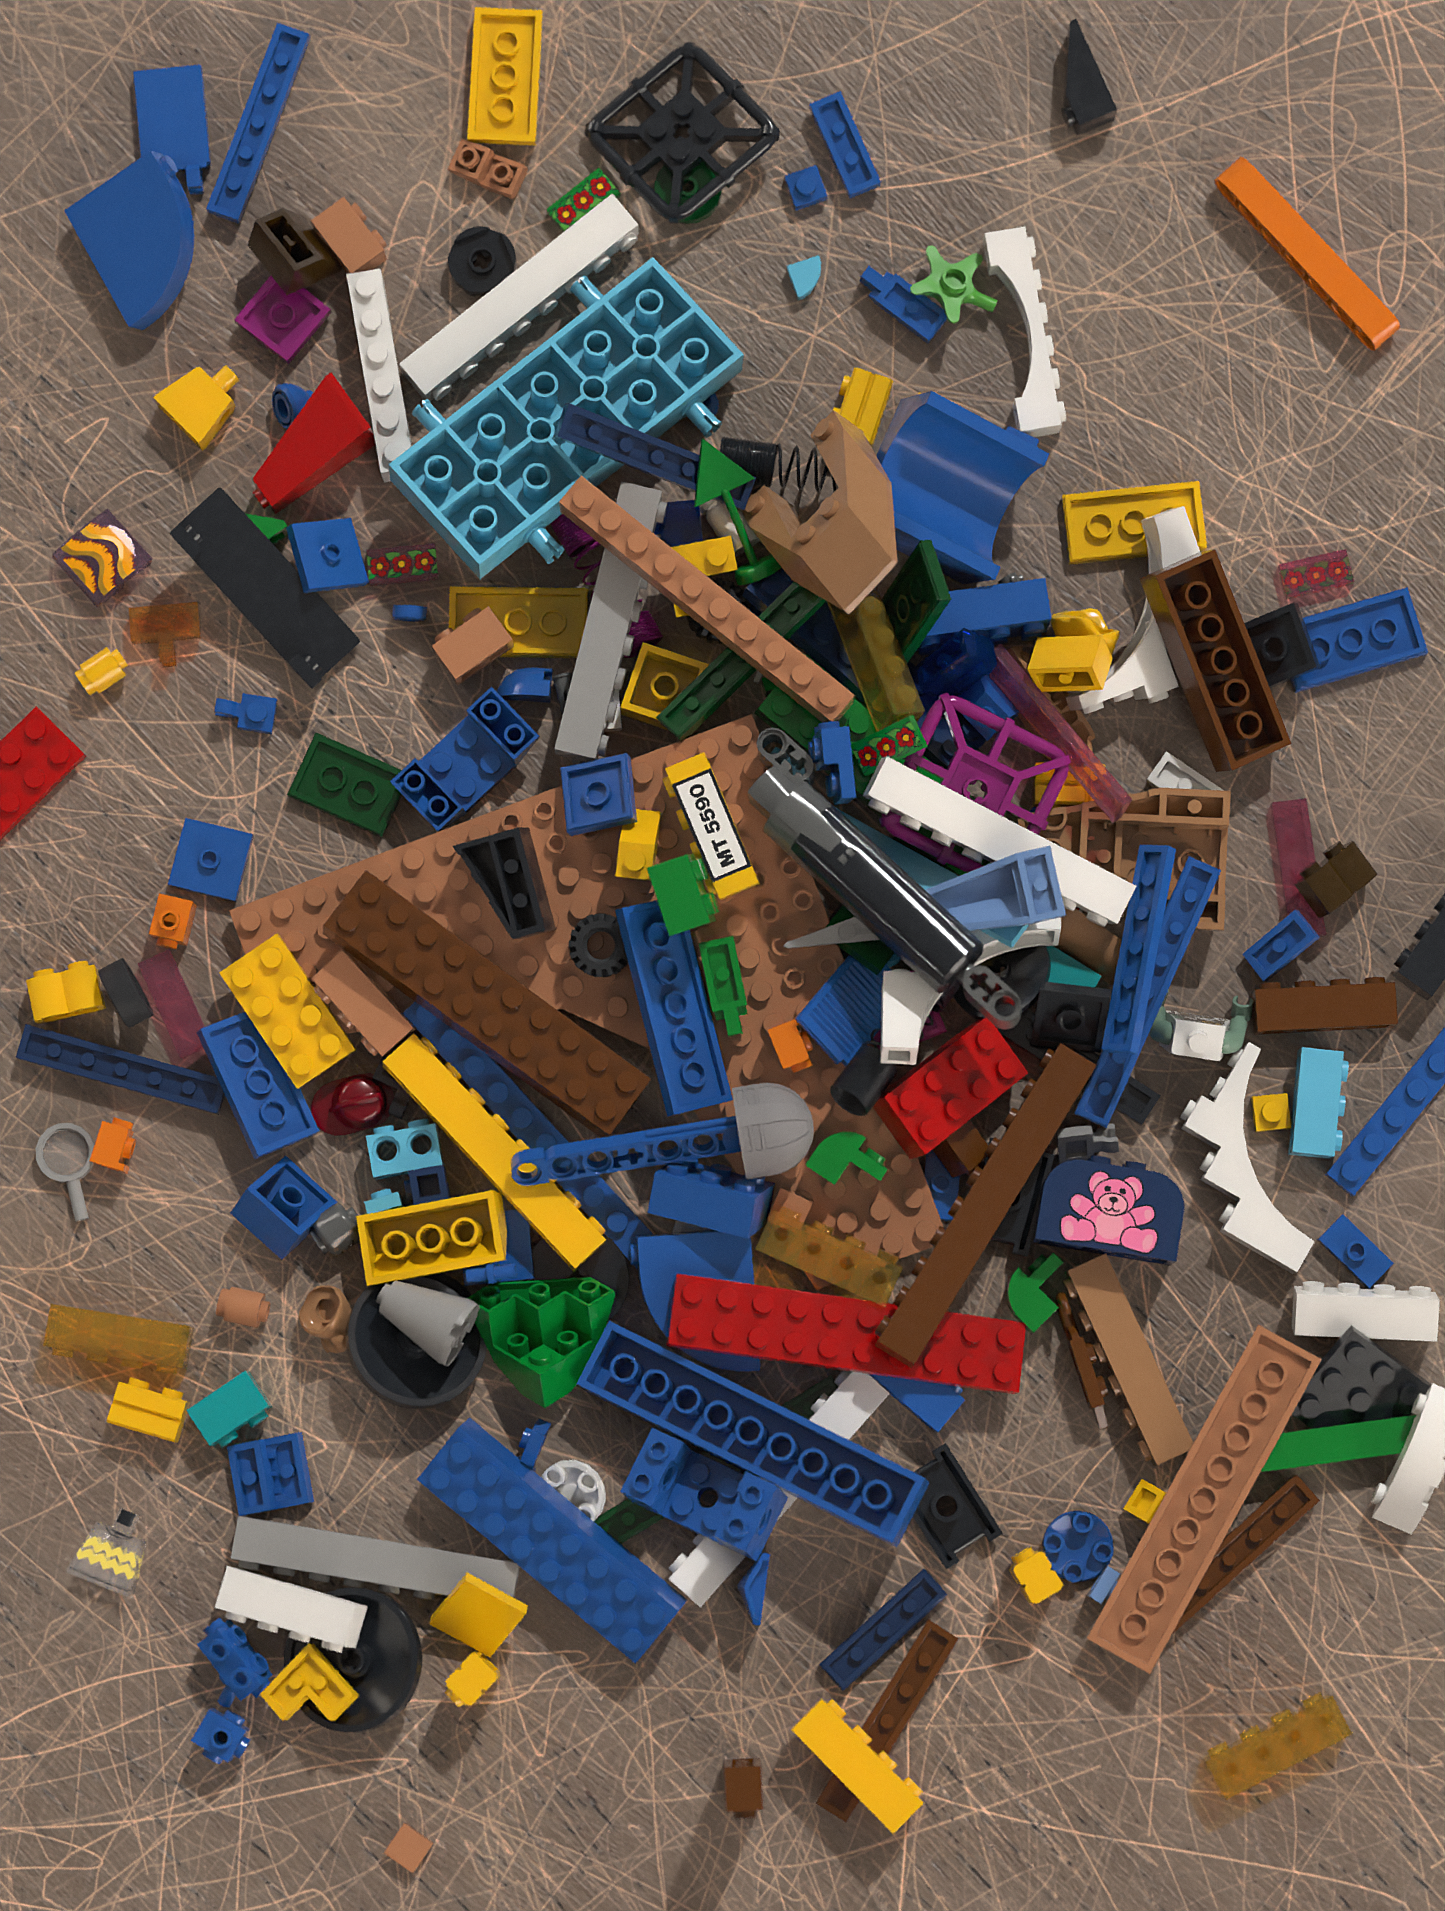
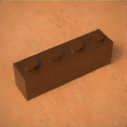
M1385 977L1364 978V984H1351L1350 979L1329 980V986H1316L1315 981L1312 980L1294 982V987L1281 988L1279 982L1259 984L1260 989H1255L1251 993V998L1253 999L1254 1035L1393 1028L1398 1024L1395 982H1385Z
M760 1758L725 1759L726 1812H734V1818H755L756 1811H763Z

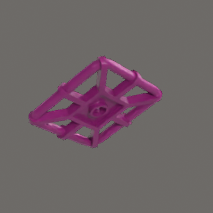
M948 693L939 695V700L930 708L920 731L928 745L942 715H945L956 747V751L947 769L922 758L926 748L903 758V765L914 771L917 767L941 778V785L970 800L972 799L969 797L970 792L967 790L969 784L974 785L979 781L982 783L981 790L985 794L983 798L976 797L972 801L1001 816L1008 812L1029 824L1027 829L1037 835L1040 834L1041 830L1045 831L1049 823L1046 819L1067 778L1068 764L1071 763L1069 755L1065 756L1064 752L1056 745L1014 724L1015 721L1008 717L1003 719L961 697L950 696ZM956 711L998 731L987 756L967 746ZM1009 737L1049 757L1051 761L1018 772L998 762L997 759ZM1055 769L1034 814L1011 803L1021 780ZM890 810L887 815L881 813L882 818H879L881 827L885 826L887 831L895 837L937 857V862L943 865L947 862L966 873L984 866L954 851L953 849L956 844L951 843L950 847L942 845L899 823L902 816Z

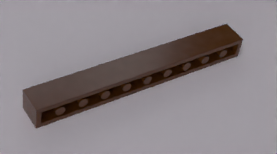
M1061 1043L1055 1052L1051 1049L1047 1050L1038 1067L1043 1069L1037 1081L1030 1078L1020 1094L1025 1099L1019 1110L1012 1107L1002 1124L1007 1128L1001 1140L994 1137L985 1151L984 1155L989 1157L983 1169L976 1166L966 1182V1185L971 1187L965 1199L958 1196L947 1214L953 1217L948 1227L945 1229L939 1226L929 1244L935 1247L929 1258L921 1256L912 1270L911 1274L916 1276V1279L910 1289L903 1285L892 1303L898 1307L891 1319L884 1316L875 1330L874 1334L879 1336L875 1344L876 1347L912 1368L1097 1066L1096 1064Z

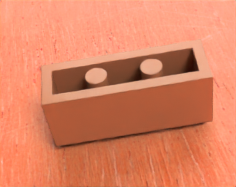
M341 950L311 978L317 984L313 988L317 995L326 1004L332 1001L340 1009V1012L337 1014L339 1019L350 1030L356 1027L364 1036L360 1040L361 1043L374 1056L378 1052L381 1056H388L416 1030V1027L404 1016L403 1011L346 950Z

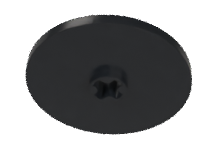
M1045 945L1005 952L978 964L979 966L987 967L994 974L999 973L1001 967L1006 969L1001 971L999 978L1020 998L1021 1013L1037 1001L1040 981L1048 982L1051 972V959ZM973 981L974 991L980 987L987 993L985 981L981 983ZM961 984L954 995L956 1002L969 1015L978 1019L985 1018L966 999L963 985ZM987 993L989 1003L992 996L989 993ZM1001 1003L996 1007L995 1011L1000 1016L1006 1017L1013 1014L1015 1008L1010 1003Z
M603 1234L602 1236L606 1239L605 1243L578 1269L580 1275L592 1277L615 1291V1299L608 1318L609 1321L618 1313L626 1299L630 1278L624 1254L610 1238ZM542 1239L532 1250L535 1279L524 1281L567 1279V1276L573 1275L574 1272Z

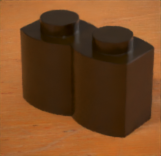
M1340 841L1336 842L1323 852L1326 858L1320 864L1314 861L1299 872L1302 878L1294 885L1318 918L1331 914L1377 876L1376 871L1354 841L1344 845Z

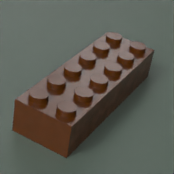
M1216 550L1198 552L1139 578L1215 772L1233 771L1292 744Z

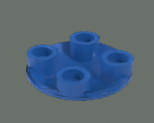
M1070 1511L1061 1514L1050 1523L1043 1537L1042 1550L1052 1565L1050 1569L1055 1571L1059 1577L1070 1582H1084L1099 1576L1104 1568L1109 1565L1114 1554L1113 1539L1107 1525L1099 1517L1085 1511Z

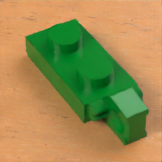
M734 936L700 942L699 949L712 1012H715L716 1021L725 1019L729 1037L741 1035L743 1031L740 1016L748 1014L746 1008L748 1004Z

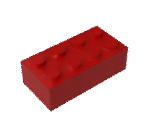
M985 1017L970 1023L887 1088L874 1104L873 1109L911 1160L930 1152L1026 1076L1028 1071L995 1025Z

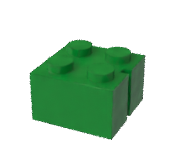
M686 854L647 868L669 936L716 921L714 914L719 912V907L714 893H707L703 880L708 879V874L702 858L696 859L694 854Z

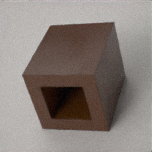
M969 1120L932 1150L952 1178L965 1173L970 1177L976 1166L981 1169L985 1166L983 1160L987 1157L984 1153L988 1148V1144Z

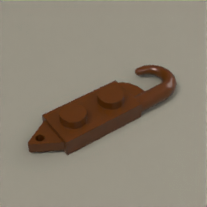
M1058 1292L1055 1298L1056 1305L1059 1307L1057 1309L1058 1316L1088 1408L1092 1409L1099 1429L1107 1428L1108 1423L1103 1409L1105 1404L1103 1397L1108 1396V1391L1102 1375L1096 1377L1092 1363L1097 1362L1094 1348L1091 1342L1085 1343L1083 1336L1080 1337L1067 1296L1064 1292Z

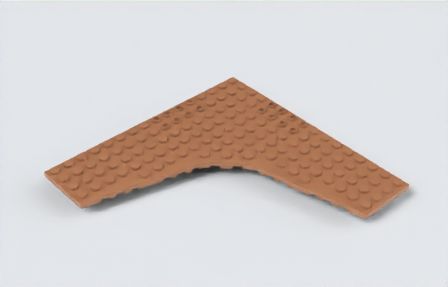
M750 714L686 738L682 742L678 741L631 759L636 809L661 812L655 865L686 854H693L689 844L695 842L690 828L683 830L676 814L677 810L682 809L677 796L669 797L662 779L668 777L665 768L704 752L759 880V885L723 900L719 899L717 893L714 894L719 907V912L714 914L716 921L690 929L731 1094L732 1088L775 1083L796 1092L805 1101L811 1112L814 1134L806 1156L795 1167L786 1172L765 1176V1181L775 1183L770 1211L781 1187L813 1200V1204L799 1234L771 1221L770 1223L813 1286L818 1290L934 1247L929 1242L939 1226H944L918 1157L909 1159L873 1107L868 1112V1115L856 1116L844 1110L832 1098L830 1088L844 1068H846L842 1062L836 1065L809 1035L814 1050L808 1052L812 1066L793 1073L791 1067L782 1068L768 1033V1029L795 1019L843 963L844 957L840 947L836 944L790 949L784 947L786 942L824 929L830 920L814 878L763 832L767 819L749 803L748 790L768 770L759 758L757 738L760 733L753 715ZM562 785L229 910L245 955L278 933L315 987L317 984L311 978L341 950H344L323 934V925L361 875L367 870L555 1009L566 1010L650 1049L629 964L621 972L610 977H594L584 973L575 965L569 954L570 948L568 944L572 930L575 929L580 920L587 918L586 916L601 913L617 918L615 910L656 901L657 898L650 881L616 877L622 825L570 836L567 833ZM518 827L529 828L556 930L524 939H512L489 904V899L482 888L471 876V871L464 860L453 848L454 845ZM703 880L705 890L707 891V893H709L706 883ZM597 932L589 938L587 947L592 957L606 959L613 953L615 943L610 934ZM734 936L748 1004L746 1006L748 1014L740 1016L743 1034L729 1037L725 1019L716 1021L715 1012H712L699 943ZM355 958L403 1012L415 1002ZM332 1001L326 1004L346 1034L360 1032L356 1027L350 1030L339 1019L337 1014L340 1012V1009ZM799 1025V1026H798L799 1031H800V1032L804 1031L803 1027H802L801 1025ZM733 1100L694 1110L701 1121L736 1116ZM851 1131L867 1137L859 1149L865 1153L869 1147L886 1159L883 1165L888 1170L881 1181L850 1162L834 1185L805 1165L824 1139L838 1132ZM721 1133L718 1134L719 1140H722ZM742 1152L724 1154L735 1172L744 1175L745 1169Z

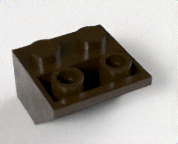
M282 208L255 220L247 245L286 295L342 270L343 266L304 216Z

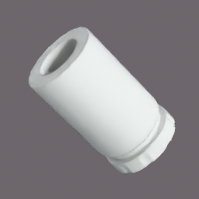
M713 499L702 504L700 510L703 515H706V520L717 537L731 536L735 557L743 554L745 550L726 505ZM737 509L753 547L760 539L749 527L742 511Z

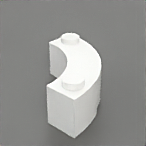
M1432 1384L1425 1395L1419 1393L1412 1408V1413L1416 1414L1403 1449L1385 1484L1378 1483L1371 1502L1376 1504L1372 1518L1409 1534L1413 1533L1428 1508L1427 1502L1434 1488H1438L1445 1473V1459H1443L1445 1457V1388L1436 1384Z

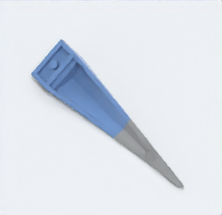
M1051 846L1015 853L926 889L936 901L969 931L1032 925L1066 916ZM853 917L786 942L784 947L790 949L880 939L861 921Z

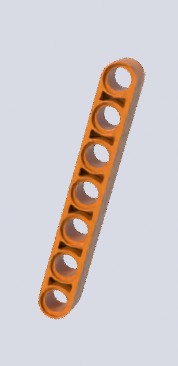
M1239 157L1214 180L1221 194L1367 348L1373 351L1376 350L1400 328V323L1395 315L1247 159Z

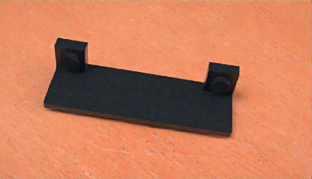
M217 488L169 532L172 538L311 689L322 680L321 678L360 643V639L317 592L304 593L298 571L222 488Z

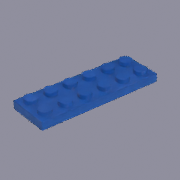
M657 900L615 910L667 1117L732 1101L733 1098L690 930L669 936Z

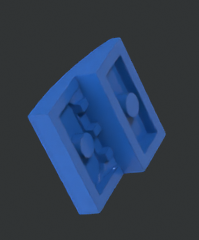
M302 1432L227 1446L239 1516L314 1502Z

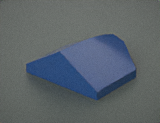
M762 1553L758 1561L752 1565L737 1584L753 1625L761 1624L770 1553Z

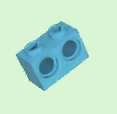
M428 1119L408 1122V1128L394 1130V1125L377 1127L373 1129V1135L366 1136L372 1175L375 1180L407 1175L410 1170L444 1165L438 1126L435 1123L429 1124ZM420 1136H427L432 1142L431 1149L426 1154H416L413 1151L414 1140ZM386 1142L394 1143L397 1147L396 1156L389 1161L381 1160L378 1155L380 1146Z

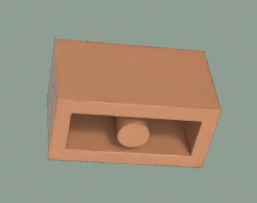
M342 197L311 220L313 229L343 266L342 268L346 274L373 270L387 260L384 251L387 244L376 229L370 232L363 223L367 218L356 203L350 205L345 197Z
M489 606L484 610L480 608L474 609L463 618L464 624L454 631L452 628H448L434 639L436 643L432 645L433 652L457 686L514 647L512 638Z

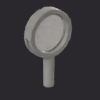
M59 1123L48 1128L39 1137L35 1148L36 1161L40 1170L50 1179L66 1183L75 1222L89 1219L80 1179L84 1178L93 1168L94 1163L89 1160L95 1143L91 1135L82 1127L71 1123Z

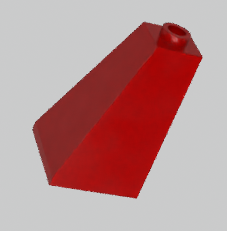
M331 372L321 381L252 479L257 488L252 493L263 509L270 506L273 512L277 514L376 445L371 426Z

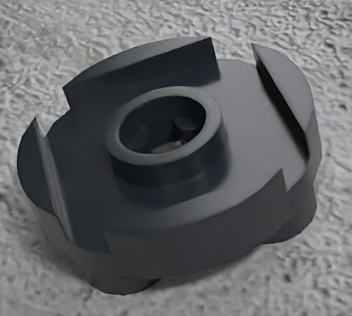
M485 226L472 227L460 233L454 240L448 255V267L453 281L469 296L486 295L515 271L517 264L515 249L509 238L503 233L490 230V227ZM482 253L485 258L491 257L492 261L488 263V267L485 269L475 267L473 263L477 261L476 255Z

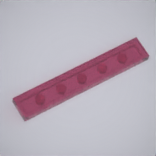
M1001 644L993 648L982 667L1042 739L1056 745L1064 752L1065 756L1069 755L1071 763L1068 764L1069 772L1113 823L1122 818L1132 798Z

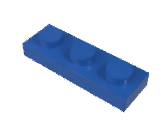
M841 91L810 103V112L849 199L880 187L881 180Z

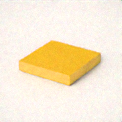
M466 1572L431 1616L430 1625L491 1657L526 1615L528 1605Z

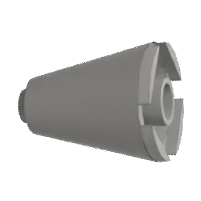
M396 1280L391 1286L386 1283L376 1300L380 1304L379 1312L439 1364L449 1366L464 1345L462 1340L466 1332L470 1333L480 1308L473 1300Z

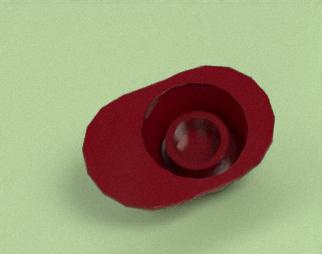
M356 1074L323 1085L314 1095L311 1103V1113L317 1126L325 1133L334 1136L348 1135L383 1124L390 1116L388 1110L394 1099V1093L391 1087L374 1081V1074Z

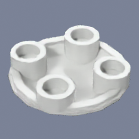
M561 1460L545 1470L541 1478L594 1522L602 1513L606 1501L605 1486L599 1474L588 1464L577 1460Z

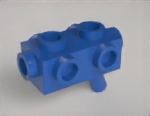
M219 1617L203 1630L207 1636L197 1646L217 1670L221 1682L225 1684L218 1698V1703L223 1707L229 1708L236 1696L240 1701L249 1694L257 1698L270 1684L268 1679L273 1674L269 1670L266 1659L261 1654L256 1653L248 1643L242 1628L235 1625L231 1619L223 1622Z

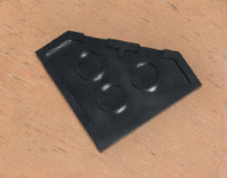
M1351 1325L1322 1358L1292 1415L1311 1429L1411 1416L1419 1393L1425 1395L1431 1384Z

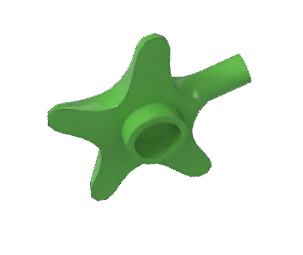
M929 245L926 248V257L930 267V275L924 280L914 283L910 287V293L935 298L944 308L946 318L952 324L959 321L960 307L963 303L973 304L993 312L998 300L978 292L972 282L974 271L983 261L982 255L974 253L958 263L950 264L942 258L937 248Z

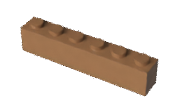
M1105 1253L1067 1270L1065 1274L1068 1279L1063 1280L1066 1292L1071 1300L1077 1298L1082 1309L1081 1312L1077 1313L1085 1332L1092 1331L1097 1343L1092 1345L1096 1357L1101 1365L1107 1363L1112 1376L1107 1378L1115 1397L1121 1395L1127 1408L1123 1409L1122 1413L1129 1428H1136L1142 1441L1137 1442V1446L1144 1461L1151 1460L1153 1466H1157L1188 1452L1193 1445V1441L1107 1254Z

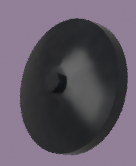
M444 1273L400 1280V1282L462 1298L471 1296L470 1292L463 1285ZM386 1283L368 1286L355 1302L346 1326L348 1357L361 1382L373 1394L384 1401L410 1409L436 1407L460 1395L474 1381L486 1356L487 1346L475 1322L470 1333L466 1332L462 1340L464 1345L449 1366L439 1364L379 1312L380 1304L376 1300Z
M342 1588L330 1591L326 1594L368 1606L356 1648L343 1647L342 1652H336L321 1647L323 1640L311 1637L308 1643L290 1638L288 1635L284 1651V1668L307 1644H314L356 1691L359 1697L335 1721H329L310 1698L300 1707L301 1711L312 1721L327 1729L349 1733L370 1731L393 1720L407 1706L414 1695L422 1670L420 1637L408 1613L387 1595L363 1588Z

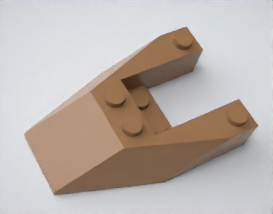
M833 410L816 425L815 430L810 436L834 478L838 489L830 497H827L821 503L819 509L803 524L794 506L765 485L756 494L749 497L745 510L741 511L749 527L794 582L850 614L897 564L892 484L863 431Z

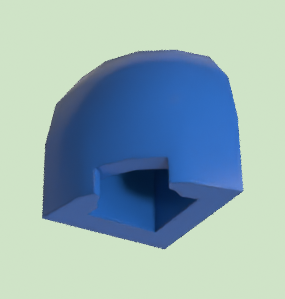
M533 667L518 669L505 677L499 685L497 693L504 700L551 702L553 669Z

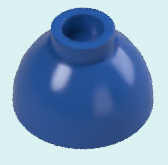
M287 383L279 384L275 387L272 394L273 411L280 425L286 430L312 396L313 392L311 390L305 391L300 386Z

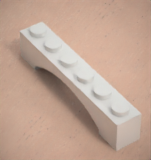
M1025 227L985 233L983 247L988 275H996L1010 291L1021 312L1028 336L1030 359L1028 381L1022 397L1015 398L1013 403L1016 428L1032 437L1057 434L1060 432L1061 422L1066 421V413L1063 401L1057 402L1055 389L1060 388V380L1057 368L1051 369L1049 356L1054 355L1052 337L1051 335L1045 336L1043 323L1048 322L1045 302L1039 303L1037 290H1042L1039 269L1033 270L1031 261L1032 257H1036L1033 236L1027 237Z
M379 268L347 274L379 467L385 483L391 482L389 464L412 446L398 371L384 279Z

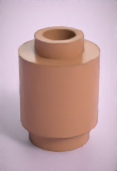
M231 1287L230 1290L222 1288L217 1302L216 1316L224 1317L226 1322L258 1328L260 1322H267L271 1303L265 1301L266 1295L264 1293L237 1287Z

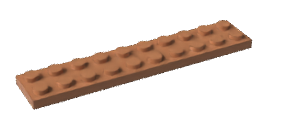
M1257 1326L1087 1639L1143 1671L1151 1673L1322 1359L1264 1327Z

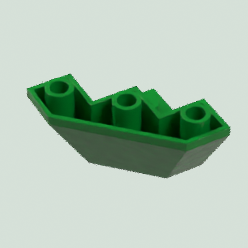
M592 1277L497 1282L481 1288L466 1299L473 1300L480 1306L475 1324L494 1363L521 1395L546 1408L570 1393L576 1386L606 1327L615 1299V1291Z

